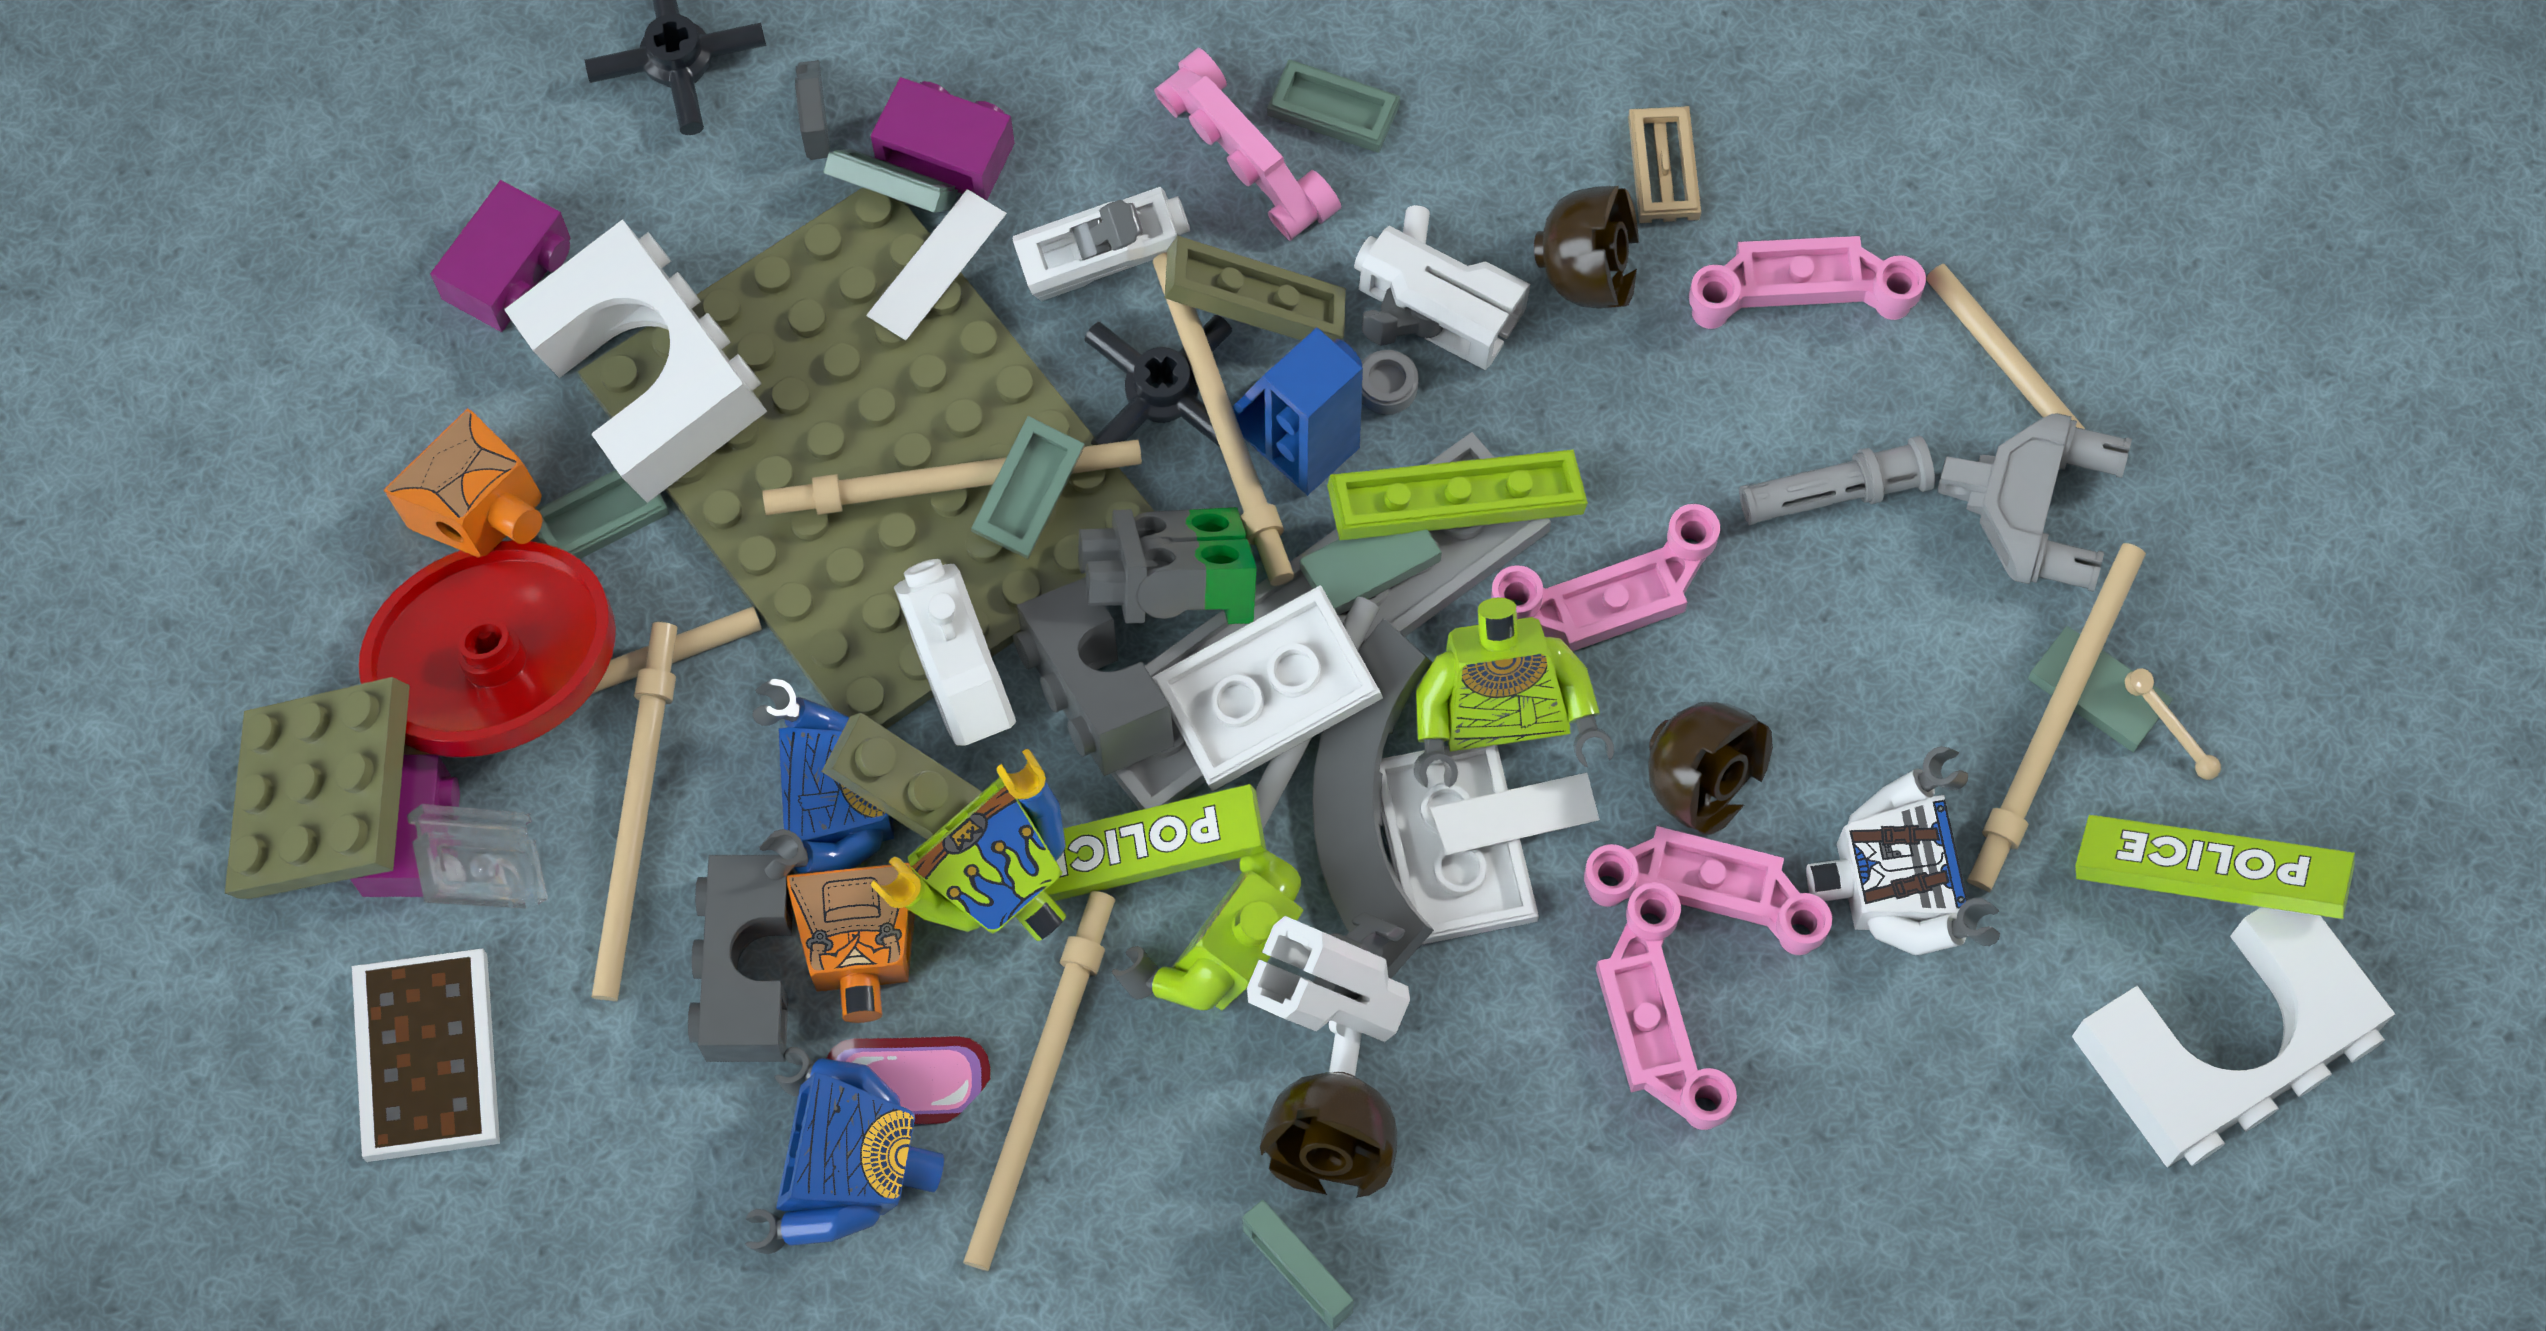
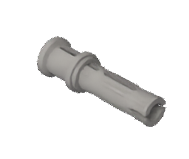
M1919 435L1908 439L1907 445L1875 453L1870 448L1860 449L1857 454L1852 456V461L1753 485L1740 486L1739 496L1745 520L1750 526L1757 522L1810 511L1861 498L1864 503L1869 502L1872 505L1882 502L1884 495L1916 487L1921 492L1934 489L1935 474L1928 446L1923 437Z

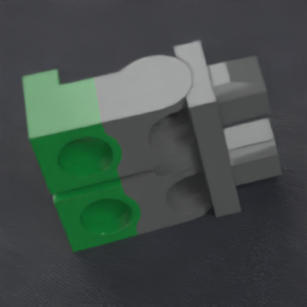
M1238 507L1152 511L1139 514L1136 517L1133 516L1132 509L1113 510L1112 528L1079 529L1078 563L1081 574L1086 573L1085 585L1089 606L1121 605L1125 623H1145V613L1155 618L1166 619L1176 617L1185 610L1224 609L1228 624H1250L1254 622L1257 567L1248 539H1246Z

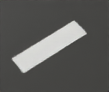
M967 189L866 316L904 340H907L1007 213Z
M1588 773L1430 807L1446 855L1599 820Z

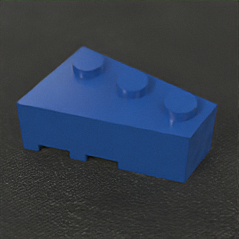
M1316 327L1232 406L1243 438L1307 496L1360 448L1362 362L1357 353L1341 339L1332 341Z

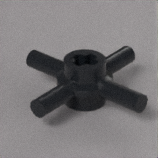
M652 0L656 19L648 25L640 48L584 59L590 83L646 72L652 80L671 88L680 132L683 135H695L704 129L695 83L700 80L708 69L712 57L766 46L762 24L760 22L706 34L700 26L693 23L689 18L680 15L677 0Z
M1214 315L1203 326L1212 352L1232 333L1229 323L1219 315ZM1101 322L1095 323L1089 329L1085 336V342L1126 373L1125 394L1128 400V404L1091 440L1092 446L1126 441L1147 419L1157 423H1167L1182 417L1220 447L1205 404L1198 399L1199 388L1184 347L1179 352L1171 348L1157 347L1140 354ZM1169 382L1173 385L1168 388L1165 383ZM1157 383L1159 387L1154 388L1151 385Z

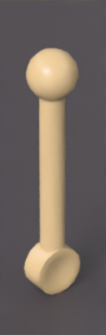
M2143 668L2128 673L2125 678L2127 691L2135 696H2143L2196 762L2195 771L2197 775L2206 780L2216 778L2221 771L2219 760L2215 756L2204 753L2154 691L2152 674Z

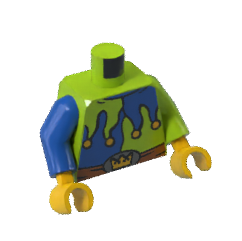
M1029 749L1022 751L1027 759V764L1020 772L1010 774L1006 772L1002 763L998 765L996 769L1000 777L908 856L911 869L898 857H893L889 860V863L898 872L897 878L888 885H880L876 880L871 882L873 889L889 906L894 908L905 907L924 920L966 932L982 926L988 932L994 934L1012 918L1016 917L1036 941L1044 939L1059 927L1066 918V914L1045 890L1063 873L1057 863L1066 847L1060 803L1045 781L1046 777L1043 769Z

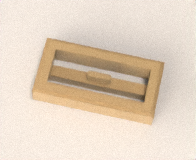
M1689 106L1629 109L1628 121L1639 223H1651L1652 219H1663V222L1676 221V218L1687 217V220H1700L1701 206ZM1667 122H1677L1685 201H1674L1666 130ZM1653 123L1661 202L1652 203L1644 133V124Z

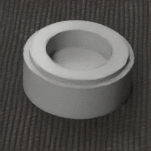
M1380 350L1370 354L1362 361V403L1373 412L1387 415L1399 413L1412 404L1418 390V371L1409 357L1394 350Z

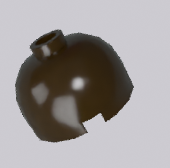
M1610 185L1573 191L1557 202L1546 219L1544 231L1536 233L1534 240L1536 264L1539 268H1545L1550 284L1564 299L1580 307L1597 309L1629 305L1634 295L1637 269L1624 276L1623 272L1628 263L1629 244L1639 243L1635 208L1629 192L1625 188ZM1610 271H1617V273L1611 278Z
M1699 702L1678 712L1671 719L1663 721L1656 728L1650 739L1649 750L1651 753L1648 761L1650 788L1654 796L1666 812L1688 828L1696 829L1706 835H1712L1724 829L1744 806L1742 804L1728 803L1751 777L1762 782L1768 770L1773 750L1772 731L1751 713L1727 703ZM1711 796L1717 800L1711 802Z
M1325 1072L1301 1077L1278 1095L1264 1126L1260 1143L1261 1155L1266 1152L1271 1157L1269 1170L1276 1178L1294 1189L1327 1195L1319 1180L1321 1179L1357 1186L1356 1198L1369 1196L1385 1187L1393 1173L1397 1153L1395 1118L1390 1105L1376 1089L1349 1073Z

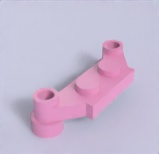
M1201 48L1195 49L1178 63L1179 70L1154 89L1159 101L1175 118L1184 111L1191 114L1189 116L1190 123L1199 136L1209 145L1217 141L1229 154L1227 157L1228 164L1245 185L1250 186L1255 182L1270 198L1275 207L1268 211V216L1271 222L1289 241L1316 220L1322 224L1341 209V203L1326 180L1316 171L1311 170L1296 181L1284 163L1283 156L1221 91L1227 86L1226 79L1212 58Z
M1860 236L1738 242L1736 256L1725 266L1708 265L1701 268L1694 275L1689 292V302L1695 322L1707 329H1715L1722 326L1731 315L1741 308L1865 302L1875 308L1884 318L1897 320L1905 317L1910 309L1919 302L1926 283V275L1922 266L1910 257L1893 256L1884 261L1861 247Z
M1688 504L1682 506L1674 512L1670 519L1667 542L1663 548L1549 588H1543L1540 577L1530 568L1518 565L1510 566L1496 575L1492 584L1491 598L1502 597L1523 602V605L1516 606L1517 619L1528 617L1539 619L1545 637L1559 638L1572 652L1685 612L1687 600L1684 594L1701 564L1714 551L1720 533L1719 520L1712 510L1703 505ZM1684 539H1693L1698 543L1691 544L1686 542Z
M1657 826L1654 838L1630 849L1613 844L1601 846L1591 853L1586 863L1584 872L1586 888L1592 900L1601 906L1611 907L1619 904L1623 900L1630 898L1633 891L1643 884L1650 882L1662 883L1670 887L1677 894L1681 905L1767 926L1779 939L1782 947L1794 955H1805L1822 945L1832 925V914L1826 902L1816 895L1799 893L1783 873L1782 865L1784 858ZM1611 876L1619 884L1608 886L1602 883L1599 878ZM1792 925H1804L1811 934L1801 935L1792 928Z
M1650 882L1639 886L1631 894L1626 910L1627 924L1611 958L1598 961L1596 972L1631 1092L1645 1090L1684 1117L1693 1127L1708 1130L1721 1125L1730 1117L1737 1099L1736 1088L1733 1081L1719 1070L1711 1068L1697 1069L1662 950L1665 938L1677 926L1681 913L1680 900L1677 894L1667 885ZM1647 913L1654 914L1660 918L1661 922L1650 924L1641 916ZM1698 1098H1708L1714 1102L1717 1109L1713 1111L1702 1110L1695 1100Z

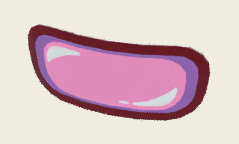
M960 1036L853 1038L838 1043L830 1050L826 1058L869 1066L899 1096L901 1106L915 1114L914 1124H940L951 1121L981 1093L991 1079L989 1059L983 1047L971 1038Z

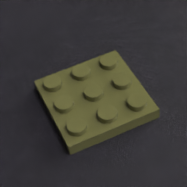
M390 677L244 711L225 894L238 899H253L393 871L410 685Z

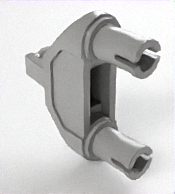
M2055 413L2038 420L1998 446L1996 456L1980 455L1978 462L1946 457L1939 480L1938 493L1968 501L1966 509L1981 515L1980 524L2010 578L2016 582L2030 584V582L2037 583V579L2040 577L2086 588L2088 591H2095L2104 552H2096L2049 541V534L2043 533L2058 470H2065L2066 464L2113 474L2116 477L2122 478L2132 438H2121L2077 428V421L2071 420L2072 416Z

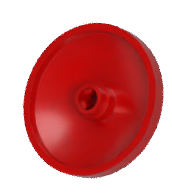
M511 540L501 541L488 555L476 557L460 550L434 561L419 570L401 584L382 604L368 626L362 641L359 654L360 682L364 684L393 677L410 685L405 744L416 750L445 757H475L502 752L528 743L549 732L569 718L590 697L602 680L613 655L616 637L614 614L597 576L579 558L560 548L531 541L519 544Z

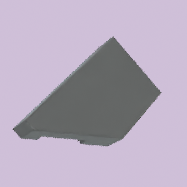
M819 60L799 62L798 66H796L795 89L800 131L806 157L810 158V160L827 158L830 152L820 62Z

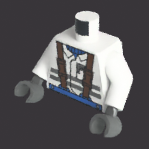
M1943 746L1928 752L1924 758L1923 770L1914 769L1884 786L1850 815L1848 825L1843 827L1837 842L1840 860L1808 864L1806 868L1809 894L1816 895L1824 901L1848 898L1855 930H1870L1875 939L1913 955H1922L1964 944L1966 937H1970L1982 946H1991L1996 944L2000 937V932L1993 927H1982L1976 930L1979 919L1988 914H1997L1999 909L1983 898L1967 899L1944 795L1934 796V788L1938 786L1947 790H1958L1965 786L1968 781V773L1962 770L1955 771L1946 778L1942 777L1941 769L1943 764L1959 754L1958 751Z

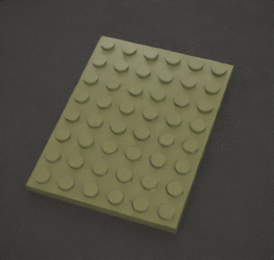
M862 187L696 294L701 302L693 307L692 310L699 319L706 313L710 314L731 342L722 349L728 359L731 360L739 354L757 376L761 385L754 389L753 393L767 412L675 481L665 491L827 705L848 717L862 713L885 729H888L934 697L894 589L895 585L906 579L904 572L908 568L932 559H940L942 565H956L961 573L991 657H993L1014 642V634L1021 632L1017 611L1018 604L1086 577V573L1081 574L1078 563L1079 529L1112 528L1113 510L1132 509L1134 517L1154 510L1119 467L1071 474L1029 559L971 531V527L993 485L842 505V512L817 515L816 509L766 516L763 490L813 484L812 477L838 474V479L843 480L1005 458L1008 456L1027 416L1084 443L1085 447L1092 446L1091 440L1094 438L1092 433L961 272L907 340H904L866 316L928 239L930 233L903 201ZM647 326L578 371L581 381L610 419L643 395L659 378L669 356V330L659 326Z

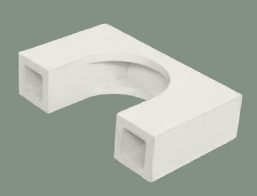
M622 219L504 310L531 349L559 378L622 332L644 326H658L669 330V356L659 378L643 395L592 433V436L620 476L648 503L765 414L767 410L753 393V390L761 385L757 376L739 354L729 360L722 349L731 343L728 337L709 313H706L699 319L692 310L693 307L701 302L678 272L669 278L662 269L671 260L649 232L638 238Z
M2261 907L2246 916L2230 936L2269 987L2282 1013L2284 1032L2280 1051L2274 1060L2263 1066L2240 1071L2226 1070L2211 1066L2197 1059L2180 1044L2138 986L2083 1019L2072 1035L2075 1042L2167 1168L2183 1157L2187 1159L2191 1166L2198 1164L2225 1144L2219 1136L2223 1131L2239 1122L2245 1132L2254 1128L2279 1109L2273 1099L2292 1088L2297 1096L2301 1097L2332 1075L2326 1067L2327 1064L2344 1053L2353 1063L2385 1041L2379 1031L2395 1013L2321 916Z

